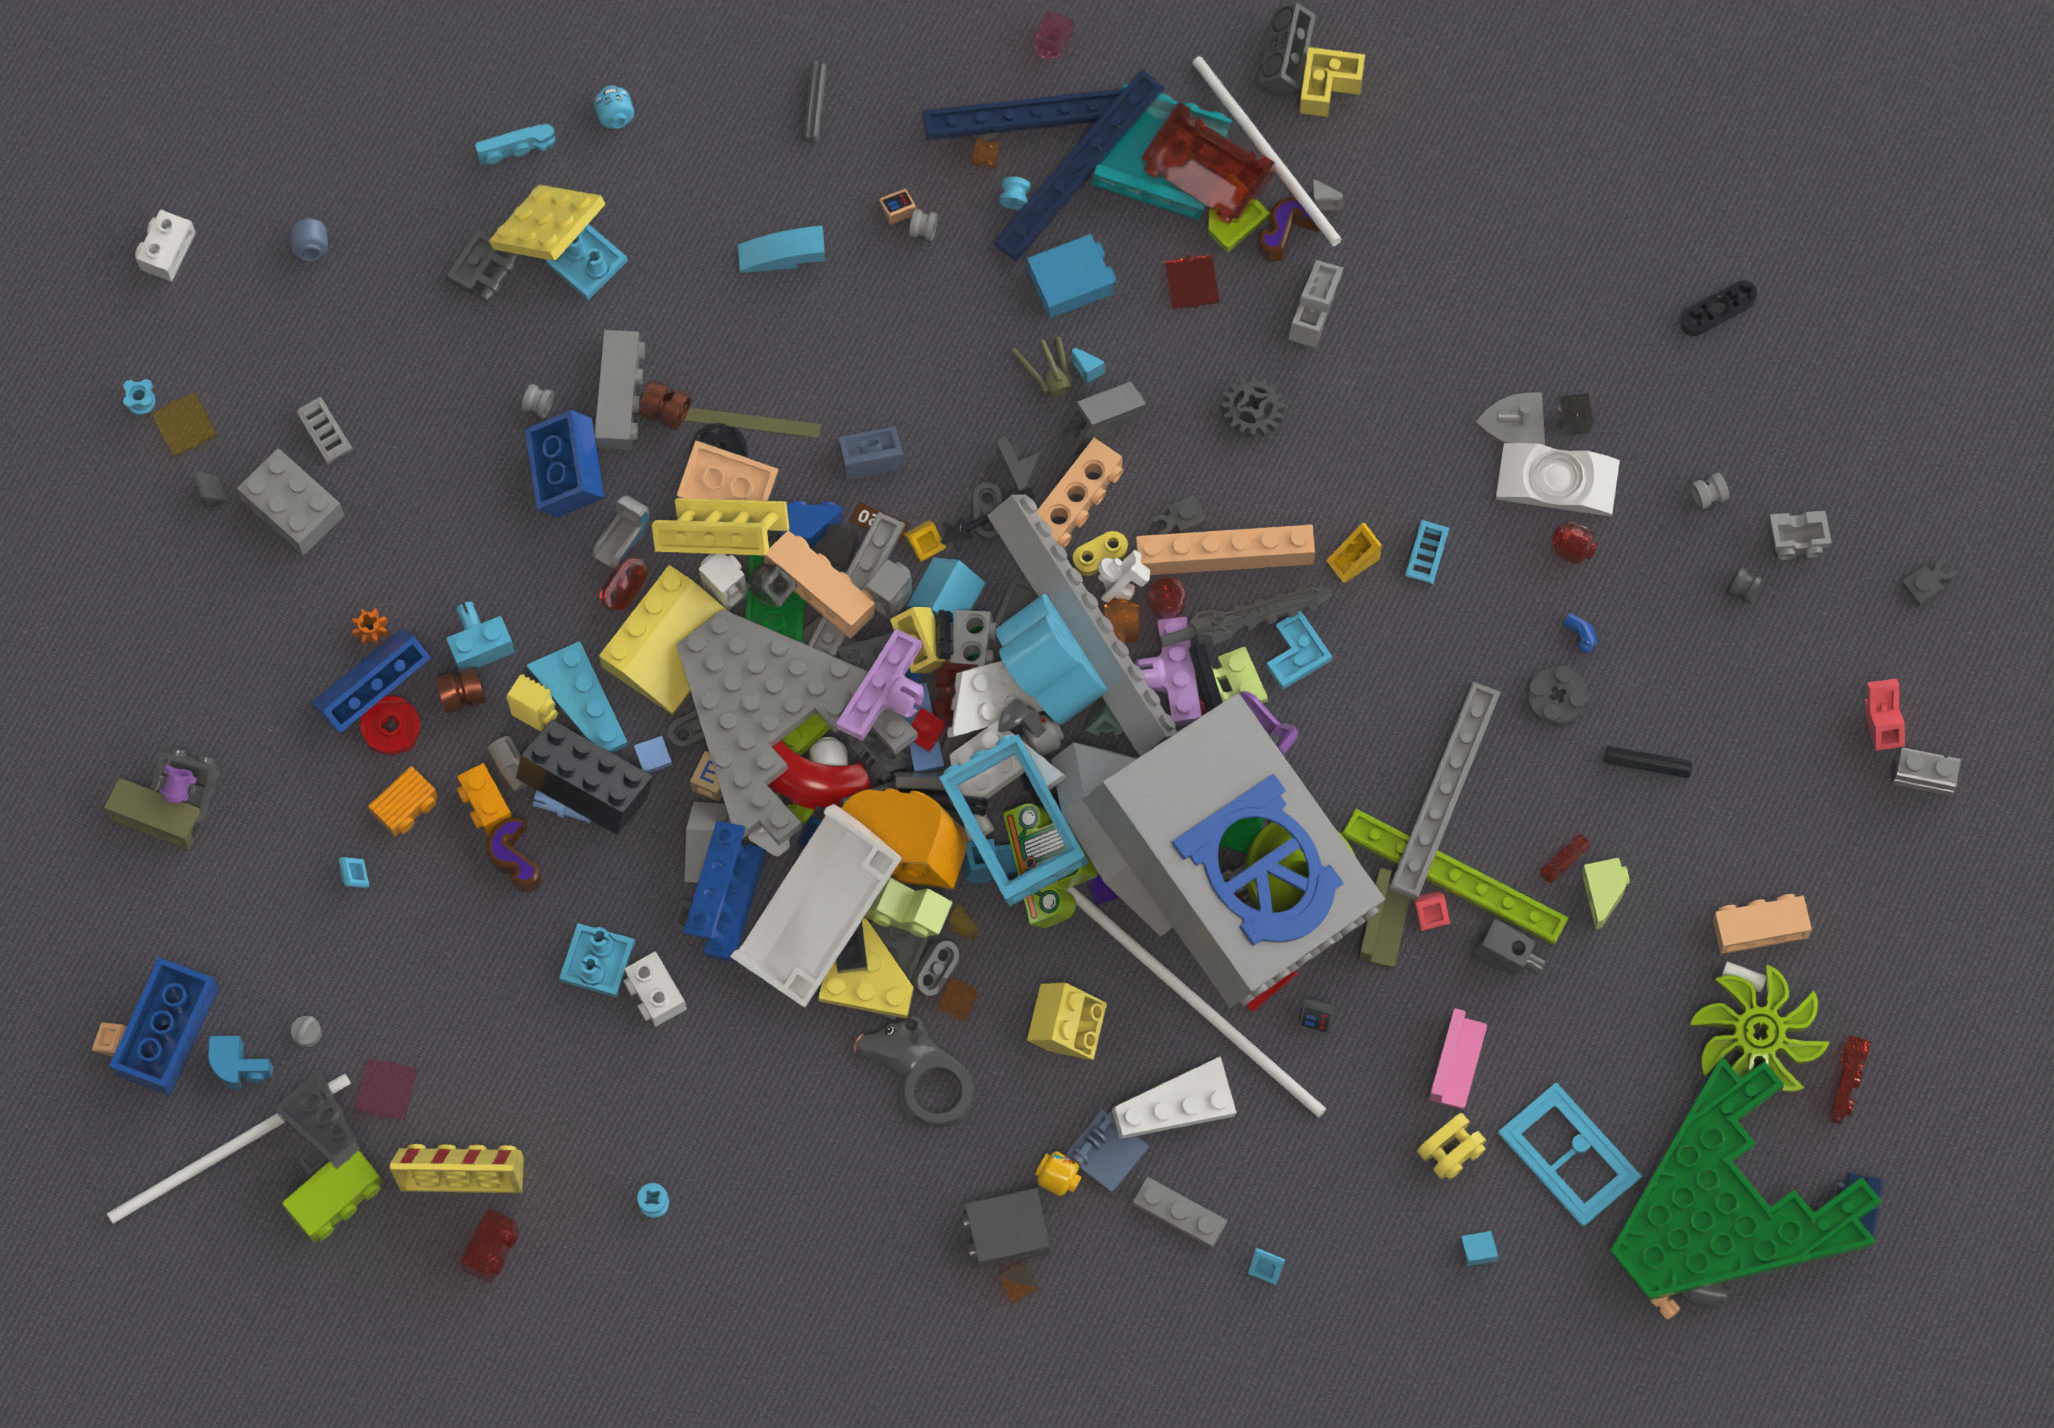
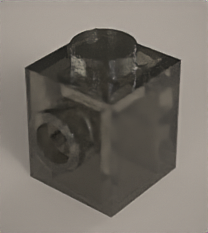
M773 564L757 566L751 572V578L745 584L762 605L780 607L798 586L780 565Z

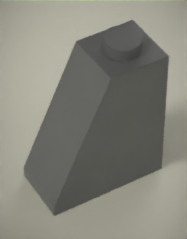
M1131 381L1077 401L1058 430L1057 435L1071 456L1077 455L1085 450L1093 438L1101 441L1135 421L1146 406V403Z

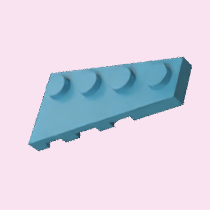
M580 641L526 665L529 672L535 676L540 684L545 686V689H550L552 698L560 706L564 714L576 725L584 738L611 753L628 746L623 731Z

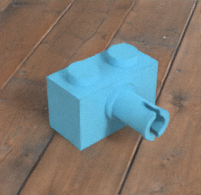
M465 602L469 614H466L462 604L456 607L455 610L465 630L446 639L459 672L474 666L476 668L482 667L515 653L512 640L501 616L481 623L473 602Z

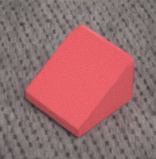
M1441 891L1420 895L1417 901L1412 899L1421 931L1450 924L1445 897Z

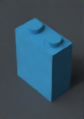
M1091 234L1027 258V270L1049 319L1113 294V283L1116 282L1115 274L1111 266H1105L1103 261L1105 253L1100 242L1095 243Z

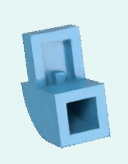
M988 839L987 841L1006 876L1018 875L1011 844L995 846L994 840ZM974 841L967 842L966 853L962 862L966 880L976 884L989 883L991 879H994Z
M209 1036V1062L217 1078L225 1086L234 1090H242V1079H246L250 1083L264 1082V1079H273V1066L269 1059H243L244 1043L240 1036Z

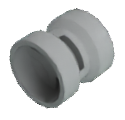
M1719 472L1709 475L1705 482L1697 480L1690 484L1693 498L1701 510L1710 507L1712 501L1723 502L1730 497L1727 484Z

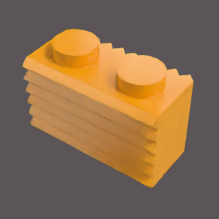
M410 766L368 805L370 813L396 837L400 832L402 834L408 832L415 824L414 820L420 813H428L436 805L438 795L436 789L413 766Z

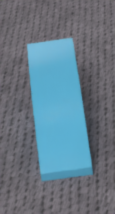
M814 226L792 229L738 244L740 273L797 268L798 263L826 261L823 227Z

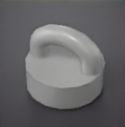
M301 1016L293 1022L291 1035L294 1042L299 1046L311 1047L320 1040L322 1029L319 1022L313 1016Z

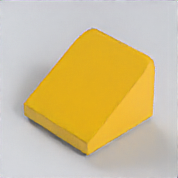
M926 521L904 534L920 562L946 548L945 544L940 543L942 538L931 521Z

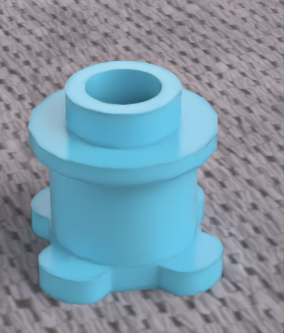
M144 379L141 382L127 380L123 385L126 391V397L123 399L124 405L131 412L138 415L147 414L152 411L156 399L151 391L153 388L151 381L148 379Z

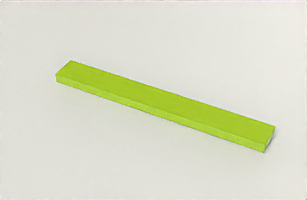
M1355 809L1342 832V836L1345 839L1396 865H1399L1410 838L1409 835L1358 809ZM1437 850L1426 878L1427 881L1553 946L1555 945L1568 921V917Z

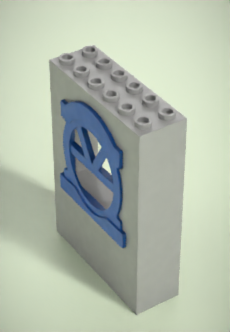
M1239 693L1104 780L1083 800L1230 1008L1239 1002L1242 1006H1245L1262 992L1277 984L1285 976L1290 975L1304 963L1323 952L1327 947L1358 928L1379 912L1377 905L1385 900ZM1257 817L1270 820L1289 832L1292 837L1289 841L1225 883L1218 864V847L1223 833L1231 824L1240 819ZM1297 849H1301L1308 866V878L1278 864V862ZM1267 873L1305 892L1299 903L1287 911L1273 913ZM1255 878L1260 911L1247 906L1234 895V892Z

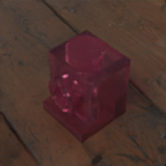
M1048 10L1034 37V49H1037V53L1045 59H1052L1053 56L1060 59L1070 38L1074 34V21Z

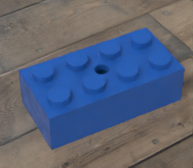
M158 957L109 1065L114 1075L171 1096L219 989L214 978ZM169 1026L166 1030L161 1031L163 1027Z

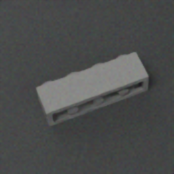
M604 330L595 426L597 448L632 450V440L638 439V423H634L635 413H639L641 396L636 395L637 386H642L643 369H639L640 359H645L646 344L641 342L640 334L637 331Z

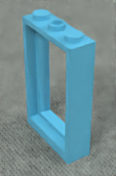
M1018 734L1014 737L1012 735L1003 737L996 743L997 746L988 751L984 749L974 753L970 757V761L962 765L955 764L948 767L944 771V775L939 777L1009 907L1089 864ZM1016 754L1068 850L1009 881L958 786Z

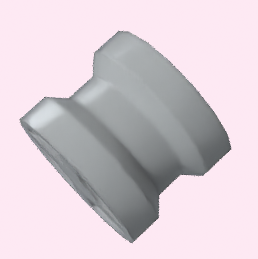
M914 209L909 237L923 236L926 240L933 241L938 213L931 212L930 214H925L920 209Z
M530 384L522 401V411H534L539 417L545 418L552 406L554 391L549 389L543 391L538 388V385Z

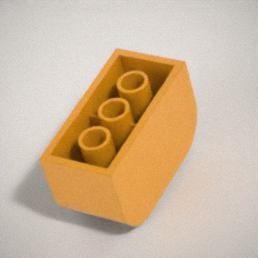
M887 788L885 791L864 790L858 792L843 804L842 810L860 821L902 857L890 876L892 879L906 884L954 889L966 853L968 838L964 828L933 798L918 791H911L908 794Z

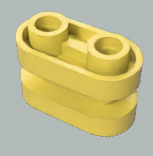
M1463 1113L1450 1120L1417 1150V1153L1424 1161L1432 1157L1435 1158L1438 1164L1433 1168V1171L1440 1179L1447 1177L1451 1180L1463 1169L1462 1163L1468 1158L1472 1161L1475 1160L1486 1150L1483 1146L1486 1139L1479 1131L1469 1135L1465 1130L1470 1121ZM1456 1138L1461 1144L1447 1155L1443 1148Z

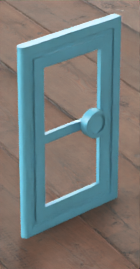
M1557 1082L1497 1132L1582 1227H1585L1642 1178L1639 1172ZM1556 1106L1580 1134L1574 1137L1572 1141L1573 1148L1550 1166L1522 1133ZM1591 1145L1616 1172L1617 1176L1584 1203L1555 1171L1576 1153L1587 1152Z

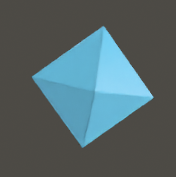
M339 858L341 881L345 886L357 888L370 887L364 859Z
M1256 1248L1248 1274L1276 1285L1285 1259Z

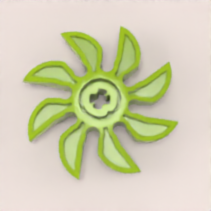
M1766 965L1767 996L1765 1007L1757 1006L1755 987L1746 979L1735 975L1716 978L1715 981L1736 1001L1744 1014H1736L1734 1010L1724 1003H1715L1705 1006L1693 1017L1689 1026H1717L1730 1028L1734 1032L1732 1036H1715L1708 1042L1701 1057V1068L1704 1077L1717 1065L1721 1058L1729 1055L1733 1050H1738L1741 1052L1742 1057L1736 1061L1732 1068L1740 1078H1743L1753 1070L1754 1060H1760L1762 1063L1765 1061L1784 1083V1088L1780 1091L1797 1092L1804 1089L1784 1068L1775 1053L1780 1052L1784 1054L1794 1064H1807L1818 1059L1827 1049L1830 1041H1800L1788 1039L1785 1035L1786 1032L1805 1031L1811 1025L1818 1010V1000L1815 991L1796 1010L1789 1013L1787 1017H1780L1777 1011L1788 1000L1789 988L1783 975L1774 967ZM1757 1027L1758 1031L1760 1028L1766 1031L1763 1036L1765 1040H1762L1761 1037L1758 1040L1754 1038V1028Z

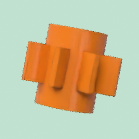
M376 608L373 612H366L362 609V614L359 618L352 619L353 624L358 627L352 631L355 638L362 636L364 646L368 642H375L376 645H379V639L382 636H388L387 629L383 627L388 624L386 616L378 618L379 613ZM372 624L374 629L368 630L366 626Z

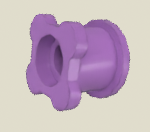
M165 766L164 772L168 775L165 785L160 788V793L164 795V799L175 804L188 800L189 794L187 792L190 783L195 784L197 778L189 770Z

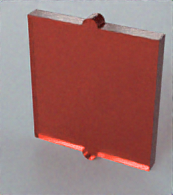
M1187 255L1183 259L1165 261L1172 309L1192 306L1197 309L1199 305L1219 303L1212 255L1198 257Z

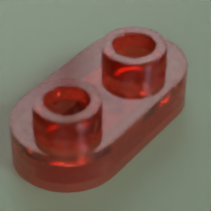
M625 558L616 566L600 591V601L606 609L621 611L628 607L647 577V568L642 560L638 558ZM627 568H630L632 571L630 577L626 575ZM612 591H614L616 594V598L614 601H612L610 598V594Z

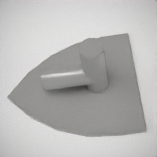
M1542 392L1515 394L1501 399L1486 409L1476 423L1489 435L1504 443H1539L1545 445Z

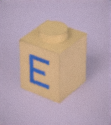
M704 751L690 780L691 789L693 792L719 802L722 792L710 753Z

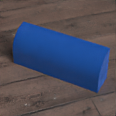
M400 629L310 704L331 728L341 733L431 659V657L414 635Z

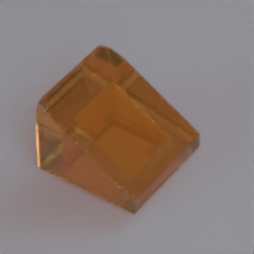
M951 978L938 1009L965 1022L979 996L978 990L955 978Z

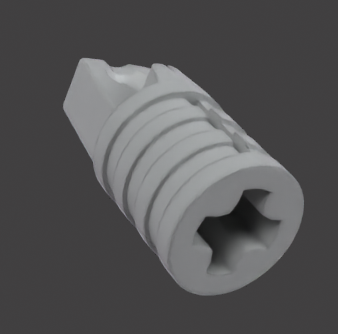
M511 736L502 737L490 744L487 750L495 761L497 768H499L501 775L504 776L514 791L527 788L529 785L516 779L521 754L513 743Z

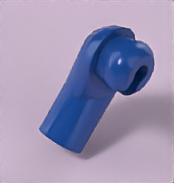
M1569 613L1563 626L1578 633L1580 638L1577 644L1578 649L1585 653L1592 652L1593 646H1596L1598 641L1593 626L1576 615Z

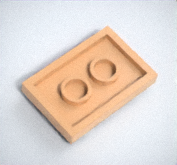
M695 441L676 496L690 499L768 501L779 469Z

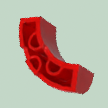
M782 741L772 746L777 754L787 763L788 770L767 786L775 794L779 792L793 799V804L816 810V806L827 808L833 804L841 808V799L871 789L867 772L861 763L848 766L823 765L799 756Z

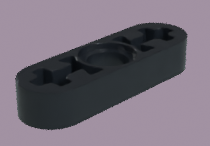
M1745 280L1738 281L1686 309L1680 322L1682 331L1689 336H1699L1748 310L1756 301L1757 289L1755 285ZM1740 290L1743 293H1749L1748 300H1746L1744 297H1741L1735 300L1733 307L1732 300L1738 297ZM1715 302H1721L1726 306L1727 311L1722 315L1715 314L1711 310V305ZM1705 310L1706 316L1700 319L1698 326L1694 323L1688 324L1690 317L1697 320L1703 316Z

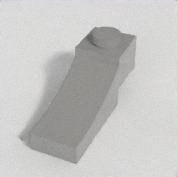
M1316 260L1292 321L1288 340L1316 348L1344 268Z

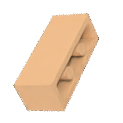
M1794 894L1780 896L1777 898V901L1766 902L1764 899L1749 902L1748 906L1736 908V905H1726L1715 912L1712 920L1720 954L1807 939L1812 931L1804 896L1795 897Z

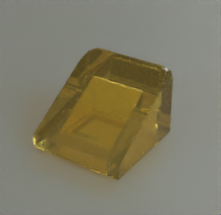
M957 903L949 919V930L971 940H978V927L962 906Z

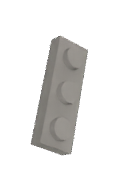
M1149 1177L1146 1178L1133 1201V1206L1211 1249L1215 1246L1228 1221Z

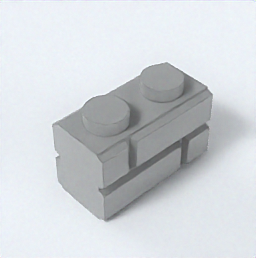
M1901 748L1896 761L1893 785L1952 796L1957 785L1961 759L1953 757L1944 758L1943 755Z

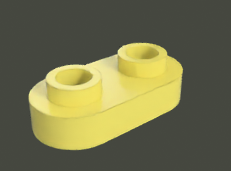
M1110 531L1078 547L1073 554L1074 568L1081 575L1091 576L1099 572L1098 565L1104 558L1123 560L1128 552L1126 537L1119 532ZM1114 541L1118 543V547L1110 548L1108 544ZM1084 555H1091L1093 559L1086 562L1082 557Z

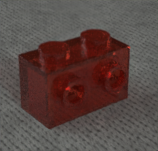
M487 1209L460 1261L463 1270L491 1283L495 1275L498 1276L501 1273L509 1248L512 1249L518 1240L519 1229L516 1222L491 1209Z

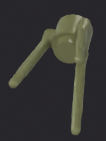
M1056 337V344L1062 370L1056 366L1044 339L1040 340L1051 369L1045 373V381L1016 348L1012 349V353L1041 386L1044 394L1050 392L1052 397H1059L1072 389L1071 383H1073V379L1069 373L1060 337Z

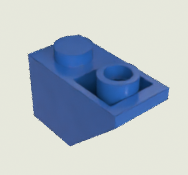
M793 501L787 504L789 531L795 536L799 535L809 543L810 548H813L843 522L842 506L836 505L833 502L807 505L803 501ZM782 531V532H781V537H782L787 531Z

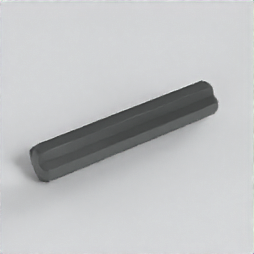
M814 61L811 64L803 139L807 142H816L819 138L827 70L826 63Z

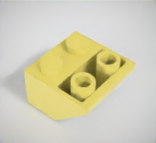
M1065 982L1040 984L1027 1041L1050 1052L1094 1060L1107 1003Z

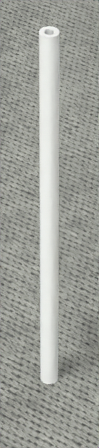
M1201 56L1195 58L1192 62L1194 67L1331 245H1338L1342 239L1204 59Z
M344 1073L328 1084L334 1094L351 1084V1082ZM276 1113L108 1212V1217L114 1224L285 1122Z

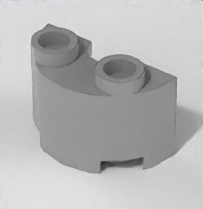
M1825 511L1805 512L1797 516H1791L1789 513L1769 515L1768 519L1774 549L1779 560H1789L1799 555H1805L1806 558H1816L1823 555L1822 549L1832 544Z

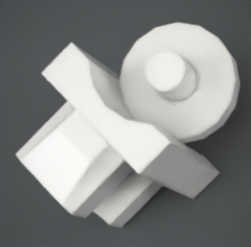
M1133 550L1123 561L1118 558L1115 560L1104 558L1099 563L1098 570L1100 574L1098 578L1105 586V592L1101 595V600L1109 603L1113 598L1127 603L1134 594L1135 586L1129 582L1132 581L1143 587L1149 581L1151 570L1140 563L1141 553Z

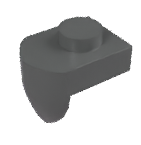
M1014 699L1005 708L998 723L999 733L1006 732L1020 725L1021 728H1025L1037 738L1046 729L1039 722L1040 714L1030 705L1026 707L1018 699Z

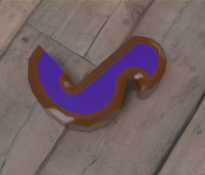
M1288 197L1280 200L1271 209L1269 222L1271 232L1263 229L1259 238V252L1267 261L1274 262L1283 258L1293 224L1305 229L1321 232L1296 198Z
M513 817L501 821L492 830L487 840V855L497 871L503 874H511L510 879L516 889L522 892H531L540 886L541 872L537 864L512 847L528 828L526 820Z

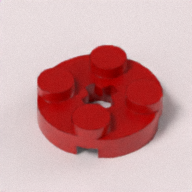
M385 696L362 715L360 727L363 738L372 751L392 756L413 749L420 735L421 722L417 711L408 701L398 696ZM390 719H394L395 724L399 725L393 732H388L387 729L383 728V725L388 724Z

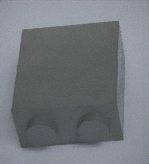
M1037 1188L965 1204L966 1213L961 1214L965 1232L971 1231L973 1242L968 1243L971 1261L977 1260L979 1269L1051 1253Z

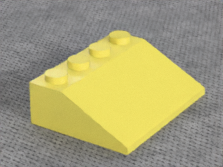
M668 565L599 655L601 666L631 688L674 715L691 692L676 644L720 610H728L693 580Z

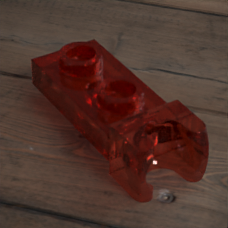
M1848 1035L1840 1059V1063L1845 1064L1829 1121L1842 1124L1845 1116L1851 1117L1855 1099L1850 1098L1853 1088H1859L1863 1071L1858 1070V1068L1862 1069L1867 1060L1871 1041Z

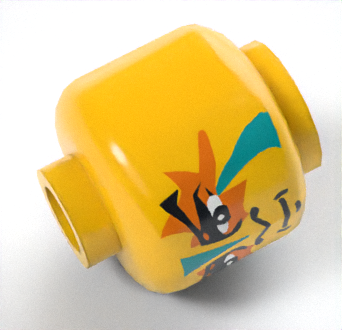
M1058 1151L1053 1152L1051 1155L1045 1154L1034 1174L1038 1176L1037 1183L1040 1187L1059 1197L1065 1195L1067 1190L1074 1192L1082 1178L1077 1174L1079 1164Z

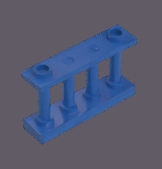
M716 821L683 932L688 936L707 939L703 954L708 958L735 962L730 956L739 948L767 853L760 846L741 843L745 832V826Z

